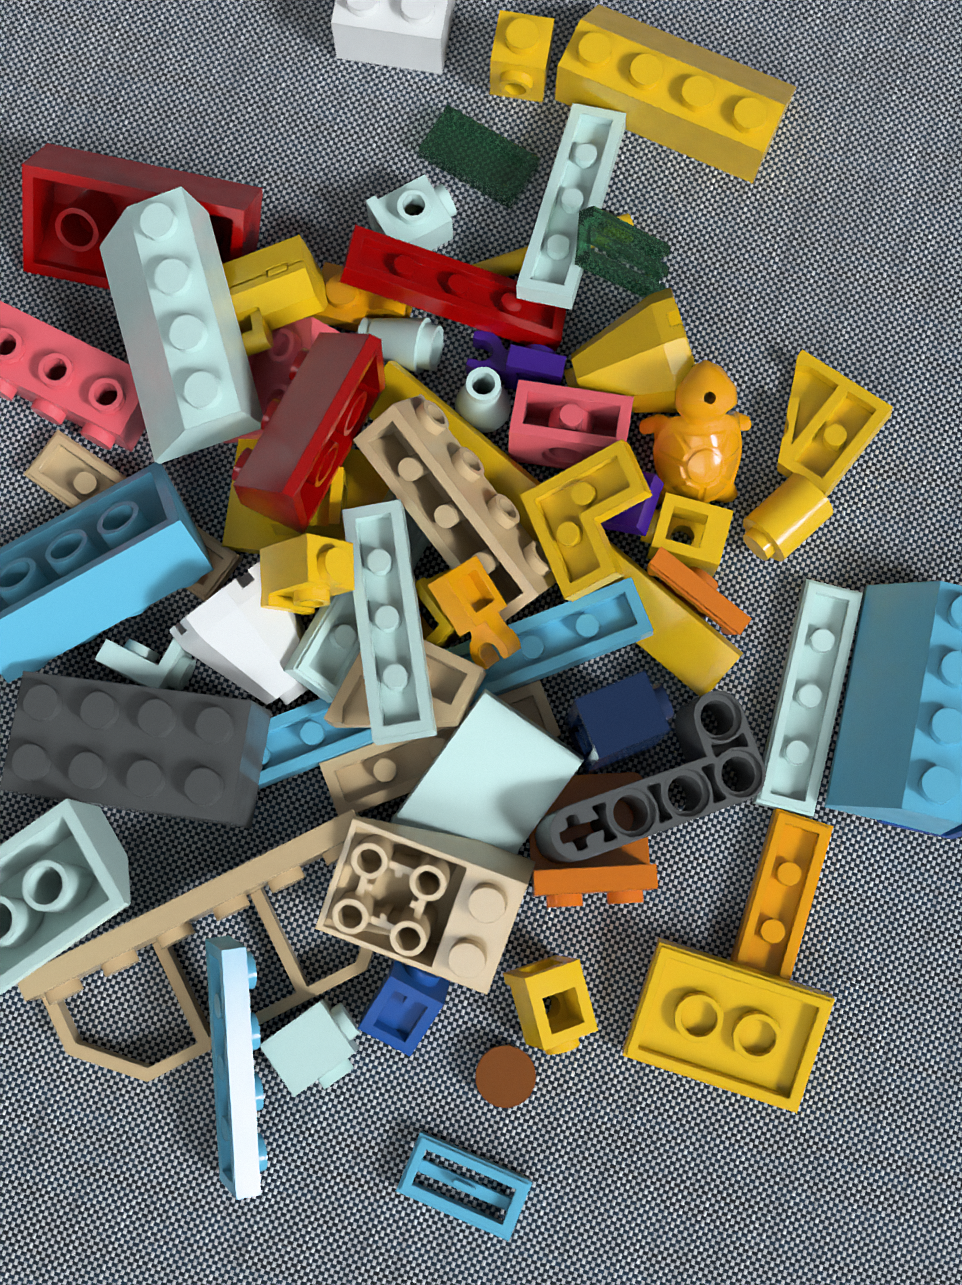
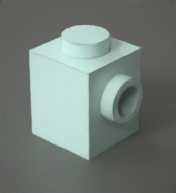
M325 998L261 1043L260 1048L288 1090L295 1097L317 1080L325 1090L354 1069L348 1057L359 1049L353 1038L360 1034V1030L341 1003L332 1008Z

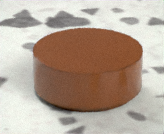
M500 1044L488 1049L481 1056L476 1067L475 1080L479 1093L488 1103L500 1108H512L522 1104L531 1095L535 1087L536 1071L531 1058L524 1050L514 1045Z

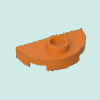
M662 546L650 560L647 566L648 575L658 576L663 580L661 584L702 619L708 616L722 627L721 633L741 635L751 621V617L717 591L718 583L707 572L695 566L688 568Z

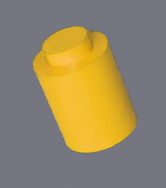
M793 473L743 519V526L746 530L743 540L747 547L760 559L767 561L771 557L776 561L782 562L833 515V508L824 493L811 480L801 474Z

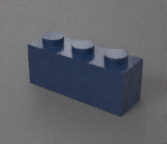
M642 671L574 699L564 725L575 751L583 756L584 761L581 765L585 774L589 775L651 751L671 730L667 719L674 717V713L662 684L657 682L651 685L646 671Z

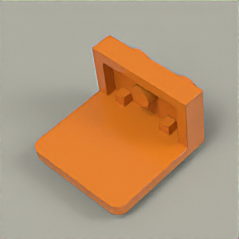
M635 772L573 775L544 816L555 810L637 782L643 778ZM618 800L614 805V820L619 827L628 831L633 823V812L629 805L624 801ZM589 821L566 828L564 831L559 832V835L564 844L594 831ZM537 825L529 835L530 860L536 862L531 874L532 896H546L547 908L583 906L582 894L607 893V904L644 902L643 891L658 889L657 865L650 864L648 837L585 860L557 864L548 861L538 850L535 840Z

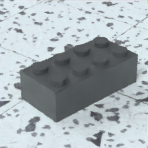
M23 671L0 790L35 798L64 801L68 798L104 808L252 829L259 778L263 766L262 762L272 712L252 700Z

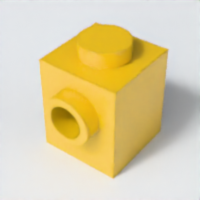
M499 10L490 58L491 95L543 103L552 54L554 18Z

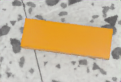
M778 808L773 810L730 961L788 980L791 979L834 826Z

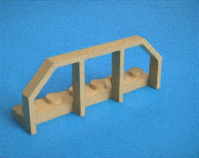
M352 809L45 963L17 983L24 1000H43L67 1055L149 1082L212 1050L211 1029L172 945L195 934L191 923L211 913L214 914L217 921L230 917L251 905L247 898V895L250 894L296 993L255 1013L259 1025L369 969L374 955V951L364 947L360 948L355 963L309 985L263 888L269 885L271 892L276 893L305 878L301 868L322 857L327 866L338 862L352 818L359 815ZM150 944L154 947L197 1041L196 1044L155 1065L82 1041L64 1001L84 990L80 979L102 969L105 977L121 972L138 963L140 960L136 951Z

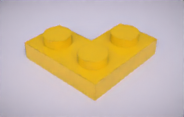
M623 439L520 495L564 599L574 602L624 576L601 523L653 495L630 444Z

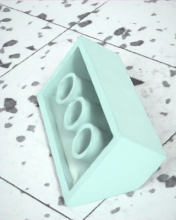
M182 187L126 207L99 248L154 462L161 464L261 429L263 414L208 211Z
M66 798L0 845V995L131 904L128 856L99 806Z

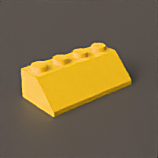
M598 4L580 19L557 66L554 100L571 107L573 103L626 113L625 130L753 184L794 95L796 86Z

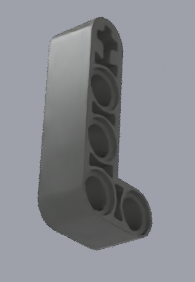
M718 690L710 691L682 705L676 713L674 726L687 764L547 814L537 825L535 833L536 846L541 855L548 861L557 864L585 860L747 801L759 794L765 783V768L739 701L730 693ZM702 708L708 709L716 718L717 730L715 735L706 731L701 724L700 715ZM724 763L730 765L737 774L738 782L734 791L726 787L722 780L721 771ZM671 782L679 784L685 792L686 803L682 811L672 806L669 801L668 788ZM618 800L624 801L633 812V823L628 831L619 827L614 820L613 810ZM590 821L593 833L575 838L568 843H562L559 832Z

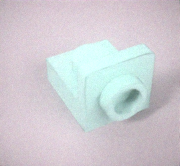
M128 638L124 647L106 639L95 658L96 661L108 669L141 686L167 690L176 689L178 691H181L186 686L196 666V660L192 659L193 655L183 650L175 638L171 641L159 665L155 664L159 657L158 653Z

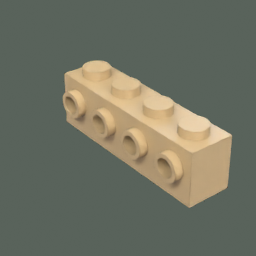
M421 394L392 404L355 437L353 441L395 496L401 499L404 508L451 569L456 568L474 556L478 557L507 604L506 608L498 612L503 621H507L557 583L541 543L533 540L519 522L520 515L515 505L506 496L498 494L486 479L484 467L479 458L470 449L462 447L450 432L446 415L435 403L426 400Z

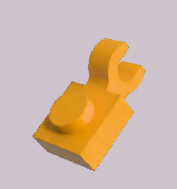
M324 262L322 274L328 305L324 311L310 317L326 325L355 332L358 331L359 324L363 318H410L412 306L341 283L339 280L343 266Z
M477 556L472 557L428 584L442 612L449 619L459 637L469 631L471 632L470 654L476 665L486 670L500 660L492 644L498 649L503 659L508 658L521 649L518 636L506 625L498 613L506 608L507 604Z

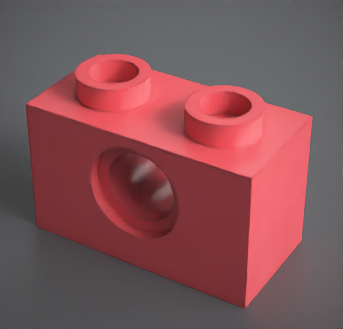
M518 379L509 428L508 456L515 462L568 469L621 439L627 442L634 397Z

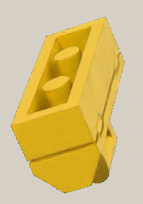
M300 235L222 264L247 357L273 347L271 330L322 312L328 305L322 271Z

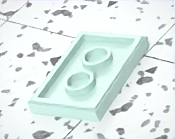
M484 689L461 721L459 727L455 729L389 823L480 840L516 854L583 763V756L490 691Z

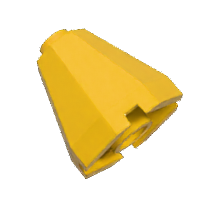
M670 287L648 295L571 354L573 367L564 370L568 387L634 397L632 412L679 413L675 408V389L678 388L692 366L695 365V360L672 288Z

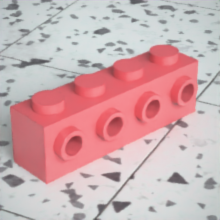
M0 301V397L12 401L16 394L32 402L33 404L30 409L42 418L60 426L64 419L82 427L80 434L92 443L107 450H111L115 443L132 452L146 427L130 364Z

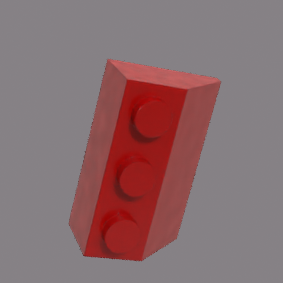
M320 332L310 350L302 348L299 351L290 369L289 380L292 382L282 400L275 397L270 402L261 421V430H263L261 437L253 450L246 448L241 453L234 466L232 480L235 481L233 486L240 504L302 535L305 533L330 488L338 469L342 466L354 444L353 439L359 435L386 386L382 341L372 334Z

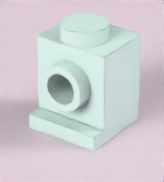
M425 174L379 199L375 195L365 200L369 225L373 231L430 251L453 239L451 217L457 214L455 204L445 186L440 184L433 188ZM421 208L423 209V212L419 215H410Z

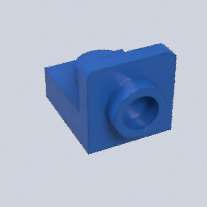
M393 959L388 974L361 1015L358 1029L411 1056L443 1007L450 980Z

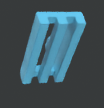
M421 1130L396 1191L509 1241L532 1185V1179ZM426 1150L431 1151L516 1190L513 1197H509L428 1161L423 1156ZM417 1171L506 1210L503 1221L414 1182Z

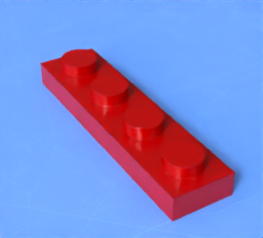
M355 225L349 240L339 282L482 331L491 332L523 345L539 344L549 347L554 351L560 345L566 308L518 299L516 280Z

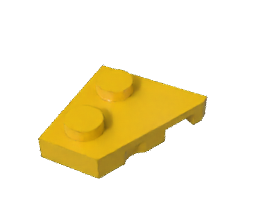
M802 349L797 355L777 471L787 478L793 473L805 476L828 497L891 417L893 407Z

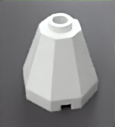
M259 561L249 568L248 572L241 578L234 579L185 616L169 632L183 650L265 704H269L280 697L283 703L287 705L308 690V688L283 671L306 631L300 614L261 608L262 586Z

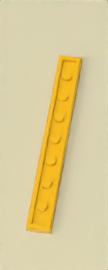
M388 361L384 367L386 386L369 417L372 420H376L392 404L421 394L426 400L435 403L446 415L450 432L462 447L470 449L479 458L484 467L486 479L498 494L506 496L515 505L520 515L519 522L533 540L539 541L520 495L541 483L395 361ZM609 540L624 576L601 588L631 577L654 630L653 636L636 643L698 696L710 692L741 657L743 652L654 577L648 575V572Z

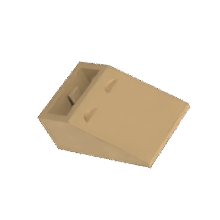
M354 816L315 929L487 995L536 862L480 840Z

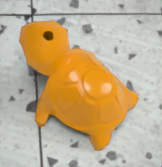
M704 359L693 365L681 384L675 389V408L681 416L669 417L654 414L642 419L639 424L641 434L654 433L653 458L655 470L658 477L664 483L657 502L658 504L662 505L666 492L704 503L714 500L722 503L733 502L738 495L734 480L742 454L741 430L748 431L751 428V420L749 416L740 412H728L737 404V387L721 366Z

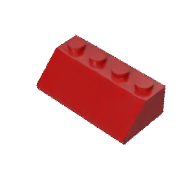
M47 143L22 163L23 271L110 290L99 246L126 207L178 187L185 189L208 211L222 264L253 253L257 249L263 188Z

